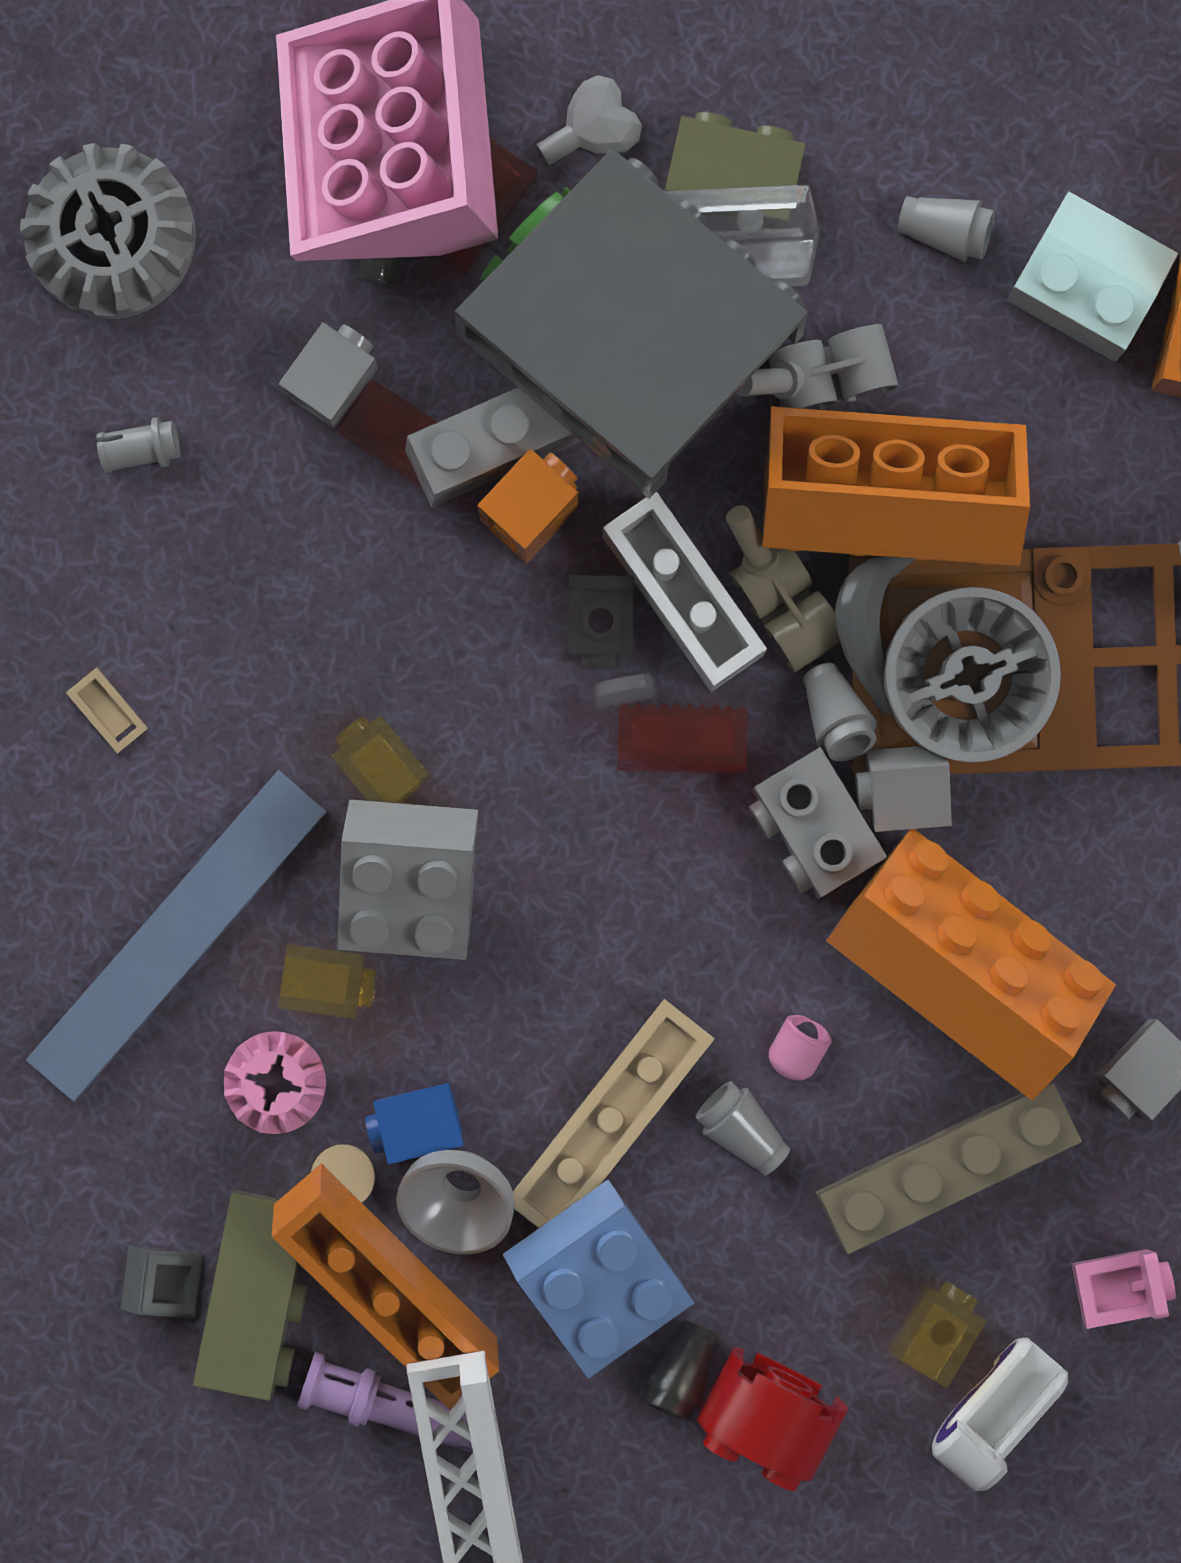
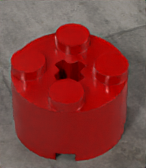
M734 1347L697 1421L707 1433L703 1441V1445L707 1449L733 1462H737L740 1455L763 1466L761 1474L767 1480L781 1488L795 1492L801 1480H813L848 1412V1406L838 1396L835 1397L831 1406H829L817 1397L822 1385L815 1380L760 1353L756 1354L752 1364L745 1362L744 1348Z

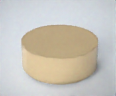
M339 1144L326 1149L315 1160L311 1172L322 1163L361 1203L371 1194L375 1185L376 1172L371 1158L362 1149L349 1144Z

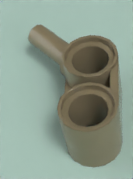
M742 505L732 508L726 515V521L744 557L742 564L731 570L729 576L735 587L739 588L741 586L753 605L750 610L757 619L763 622L768 637L770 639L775 638L789 660L786 663L793 673H796L841 643L837 632L836 614L818 591L811 593L808 589L813 586V582L795 551L763 548V535L749 508Z

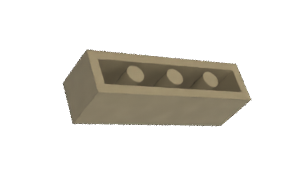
M1050 1082L1033 1101L1023 1093H1019L815 1191L842 1249L847 1254H850L1081 1143L1082 1140L1055 1084Z

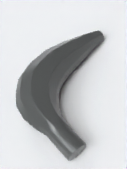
M878 556L858 565L844 579L836 604L837 632L845 657L868 695L884 715L893 712L884 690L885 656L881 639V607L888 583L916 560L913 558Z

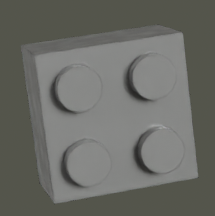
M349 800L341 841L337 950L466 960L472 917L478 810Z

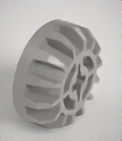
M96 143L83 146V152L73 155L66 160L59 156L49 164L50 172L39 185L33 183L27 194L29 200L25 219H21L20 232L24 239L27 254L25 257L43 287L57 301L69 309L89 317L101 319L131 317L146 312L164 301L178 287L186 275L192 261L196 240L192 208L182 186L169 172L168 168L157 158L153 160L139 153L133 146L120 144V148H101ZM98 181H112L123 184L133 190L141 198V201L127 207L124 202L116 197L104 195ZM77 191L83 204L76 214V230L62 236L60 230L61 215L67 201ZM96 204H99L105 216L109 217L116 225L114 230L117 237L114 239L120 250L119 254L115 253L109 241H105L99 233L100 225L98 221H100V218L95 209ZM147 211V235L141 248L132 256L139 238L137 223L133 217ZM82 241L91 256L102 262H108L111 266L96 267L88 265L74 257L67 247Z
M960 588L933 596L905 616L892 640L888 643L885 652L884 690L896 723L923 749L952 760L964 762L989 761L1004 757L1022 748L1044 727L1055 707L1059 694L1061 678L1060 661L1055 642L1046 625L1027 605L1008 594L992 589ZM974 631L982 633L998 643L1003 650L991 653L986 648L978 646L962 647L957 632ZM946 636L952 652L948 653L940 663L938 675L923 680L924 663L930 650L938 641ZM965 657L971 665L982 664V666L999 662L998 667L985 671V675L977 679L979 690L974 693L969 685H949L940 688L942 683L955 679L954 675L963 671L961 660ZM1011 673L1010 686L1004 700L995 710L987 714L983 702L994 696L997 692L1002 676ZM949 697L955 702L972 704L977 719L962 720L953 718L941 712L931 701Z

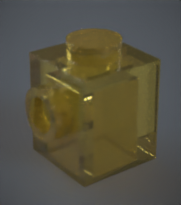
M947 1281L944 1282L940 1291L925 1283L887 1347V1351L907 1365L948 1388L987 1322L984 1318L973 1312L979 1300Z

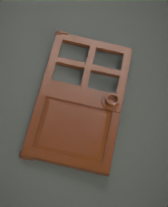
M1178 543L1023 549L1020 566L915 560L888 583L881 607V639L884 656L888 643L892 640L902 620L910 611L933 596L955 589L970 587L1000 591L1027 605L1046 625L1058 651L1061 670L1059 694L1048 721L1039 733L1022 748L998 759L982 762H964L947 758L950 774L1181 766L1177 664H1181V645H1176L1173 566H1181ZM848 555V575L858 565L878 556ZM1152 567L1155 646L1093 648L1091 569ZM974 631L957 632L962 647L978 646L986 648L991 653L1003 650L998 643L982 633ZM946 636L938 641L930 650L924 663L923 680L938 675L940 663L948 653L952 652ZM965 657L961 660L963 671L954 675L955 679L942 683L940 688L949 685H969L974 693L979 690L977 679L984 676L985 671L998 667L999 662L982 666V664L971 665ZM1156 665L1159 744L1097 747L1094 668ZM852 669V688L877 722L874 730L877 739L870 750L919 746L917 742L899 727L893 718V713L885 715L882 713ZM1011 673L1002 676L997 692L994 696L983 702L987 714L995 710L1004 700L1010 686ZM949 697L931 701L941 712L953 718L962 720L977 719L972 704L955 702ZM866 753L852 759L849 770L853 775V781H855V774L857 772H867Z

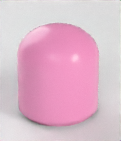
M788 1016L770 1046L769 1061L775 1071L781 1076L790 1080H805L816 1071L832 1042L831 1037L822 1025L805 1016ZM803 1022L813 1023L817 1028L818 1039L807 1036L796 1026Z

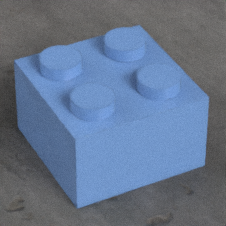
M609 1180L603 1182L503 1253L518 1284L588 1379L694 1304L678 1276Z

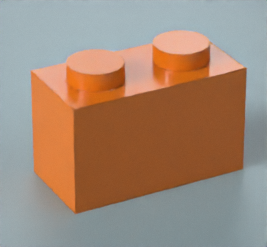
M530 448L477 505L480 522L527 564L578 510V491H576L578 487L574 483L578 478L551 452L542 459Z

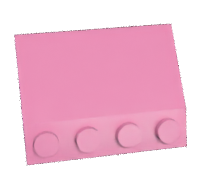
M388 0L276 35L290 256L296 261L441 256L498 240L479 19L463 0Z

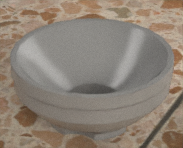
M459 1150L436 1151L416 1160L411 1164L401 1180L396 1198L397 1209L402 1222L414 1236L437 1250L466 1255L481 1253L491 1249L504 1239L511 1226L515 1205L512 1188L498 1168L475 1153ZM452 1171L468 1172L476 1177L481 1187L473 1191L460 1190L448 1181L446 1175Z

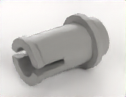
M160 417L152 418L151 425L109 433L100 432L97 433L96 437L98 440V455L104 473L159 462L162 468L169 467L170 460L180 458L181 456L179 437L174 422H162Z

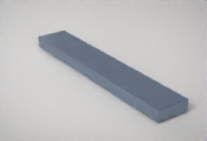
M278 770L27 1057L26 1061L69 1099L76 1102L328 812Z

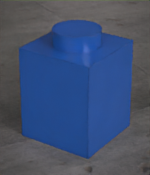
M450 1082L375 1100L373 1105L376 1114L365 1116L373 1153L385 1151L388 1164L465 1145Z

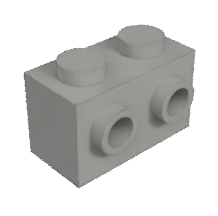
M821 747L752 789L758 801L748 807L765 836L769 839L778 834L791 856L782 860V864L801 894L811 888L817 899L821 898L887 858Z

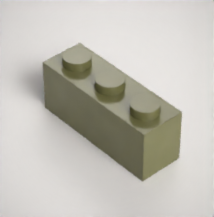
M238 1190L231 1193L193 1386L268 1401L274 1396L276 1385L288 1387L295 1349L284 1347L289 1321L301 1322L308 1285L297 1283L300 1264L272 1238L273 1207L279 1198Z

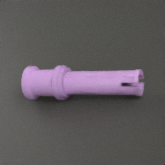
M314 1353L297 1405L298 1408L307 1410L313 1405L347 1416L349 1424L357 1427L359 1424L366 1426L367 1420L419 1436L411 1392L381 1383V1376L377 1375L375 1370L367 1368L363 1373L325 1362L324 1354ZM428 1398L445 1410L450 1411L441 1401ZM465 1412L460 1419L468 1423ZM430 1417L434 1432L440 1423ZM452 1430L442 1441V1444L473 1453L471 1442Z

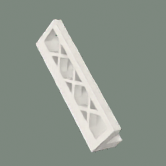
M485 1351L407 1364V1375L443 1563H458L472 1544L492 1555L494 1563H523ZM460 1376L462 1396L450 1411L445 1410L426 1398L424 1382ZM465 1412L468 1423L460 1419ZM430 1417L440 1423L434 1432ZM451 1430L469 1440L472 1444L473 1453L460 1469L437 1455L436 1449ZM475 1470L477 1471L478 1480L471 1476ZM441 1475L451 1480L445 1489ZM462 1487L482 1499L484 1509L471 1526L449 1513L447 1508ZM486 1527L489 1537L482 1533ZM452 1532L461 1537L456 1545H454Z

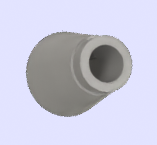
M906 196L901 209L897 232L909 235L910 238L963 262H966L968 257L982 260L990 241L995 210L981 207V200L915 198Z
M825 663L809 670L803 677V684L806 688V696L818 748L821 747L822 751L827 752L830 759L834 761H847L863 755L876 742L877 738L874 732L877 725L876 719L846 678L840 673L836 664Z
M732 1081L718 1088L704 1102L696 1114V1119L704 1126L702 1133L751 1167L756 1168L763 1176L774 1171L790 1152V1147L783 1141V1138L749 1089L743 1088L740 1090Z

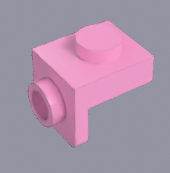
M1143 1249L1071 1263L1085 1328L1089 1329L1146 1317L1154 1319L1169 1317L1166 1301L1175 1300V1285L1169 1263L1167 1261L1158 1262L1156 1252Z

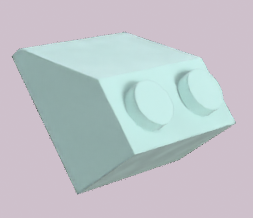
M1068 191L1006 301L1116 362L1127 349L1150 309L1178 253Z

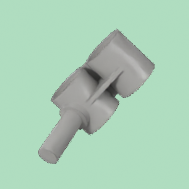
M873 324L854 328L828 339V347L823 348L821 340H810L775 350L768 358L770 369H758L736 393L740 396L773 394L779 399L781 407L805 408L819 404L820 410L840 401H856L855 395L866 391L883 388L884 393L890 392L898 388L899 384L883 325Z

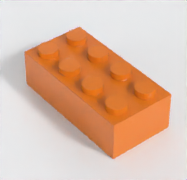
M771 406L764 476L763 548L845 553L854 556L872 555L913 558L921 561L941 560L978 563L981 565L1020 566L1030 510L1026 425Z
M909 829L887 858L879 865L826 940V942L1032 1101L1074 1058L1116 986L1096 966L1077 955L1051 935L1043 925L1029 918L998 894L990 884L980 880L950 857L938 844L928 840L916 829Z

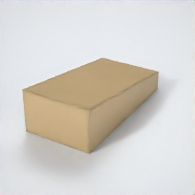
M98 667L66 692L117 754L148 729ZM131 724H134L136 728L118 742L115 739Z

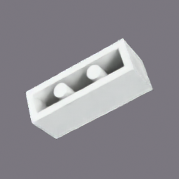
M657 492L650 499L644 498L603 527L602 538L711 692L764 656L767 648Z

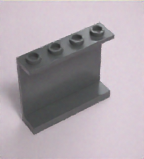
M611 148L455 310L456 335L650 499L667 481L669 463L786 338L795 344L803 336L808 311L804 309L802 298L791 286L781 280H775L773 283L757 270L754 259L742 245L732 239H727L724 242L708 229L704 216L694 205L682 198L675 201L659 188L657 178L645 164L635 158H630L627 161Z

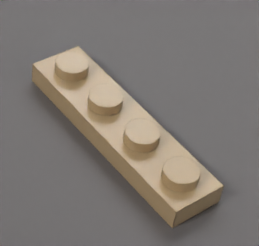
M663 999L513 1190L514 1209L540 1228L601 1185L715 1038L667 1000Z

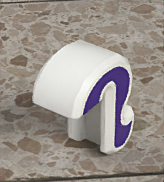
M1029 1338L1014 1340L994 1361V1367L985 1378L968 1392L945 1419L932 1443L933 1456L971 1490H988L1008 1472L1007 1464L1004 1461L1005 1457L1061 1396L1068 1384V1372Z

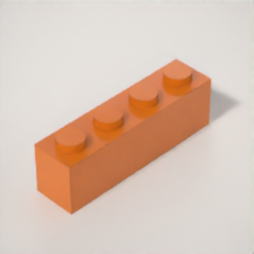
M322 1163L274 1204L272 1238L406 1368L409 1363L485 1351L489 1378H492L499 1372L497 1336ZM460 1376L424 1382V1386L449 1410L453 1408L462 1396Z

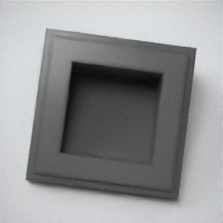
M129 1245L121 1309L137 1315L196 1318L204 1254Z

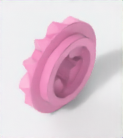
M265 1032L249 1038L236 1048L224 1070V1097L239 1121L260 1133L281 1134L303 1126L316 1114L325 1095L326 1074L319 1055L306 1041L285 1032ZM279 1055L284 1056L281 1064L284 1067L283 1078L292 1081V1085L300 1086L302 1089L301 1092L293 1090L290 1093L280 1092L276 1100L271 1103L270 1110L268 1111L265 1110L267 1103L265 1088L257 1085L256 1081L247 1079L248 1073L253 1075L270 1073L273 1064H277Z

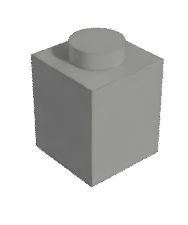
M322 322L279 382L281 391L288 398L335 429L378 369L375 358L369 354L374 346L365 337L345 324L337 332Z
M920 746L873 749L866 752L867 772H857L855 774L856 798L859 811L869 810L875 832L952 826L950 769L947 758L931 753Z
M1148 1019L1097 1073V1076L1108 1085L1100 1093L1102 1097L1128 1120L1135 1113L1143 1119L1153 1120L1181 1090V1041L1158 1019Z

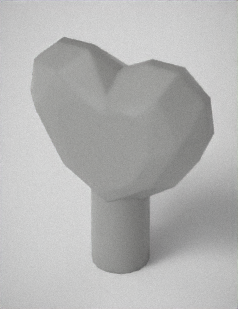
M597 75L583 81L574 93L567 108L566 126L536 144V147L548 166L577 148H582L594 154H606L611 148L618 153H623L639 142L642 124L634 112L622 106L621 91L614 79Z

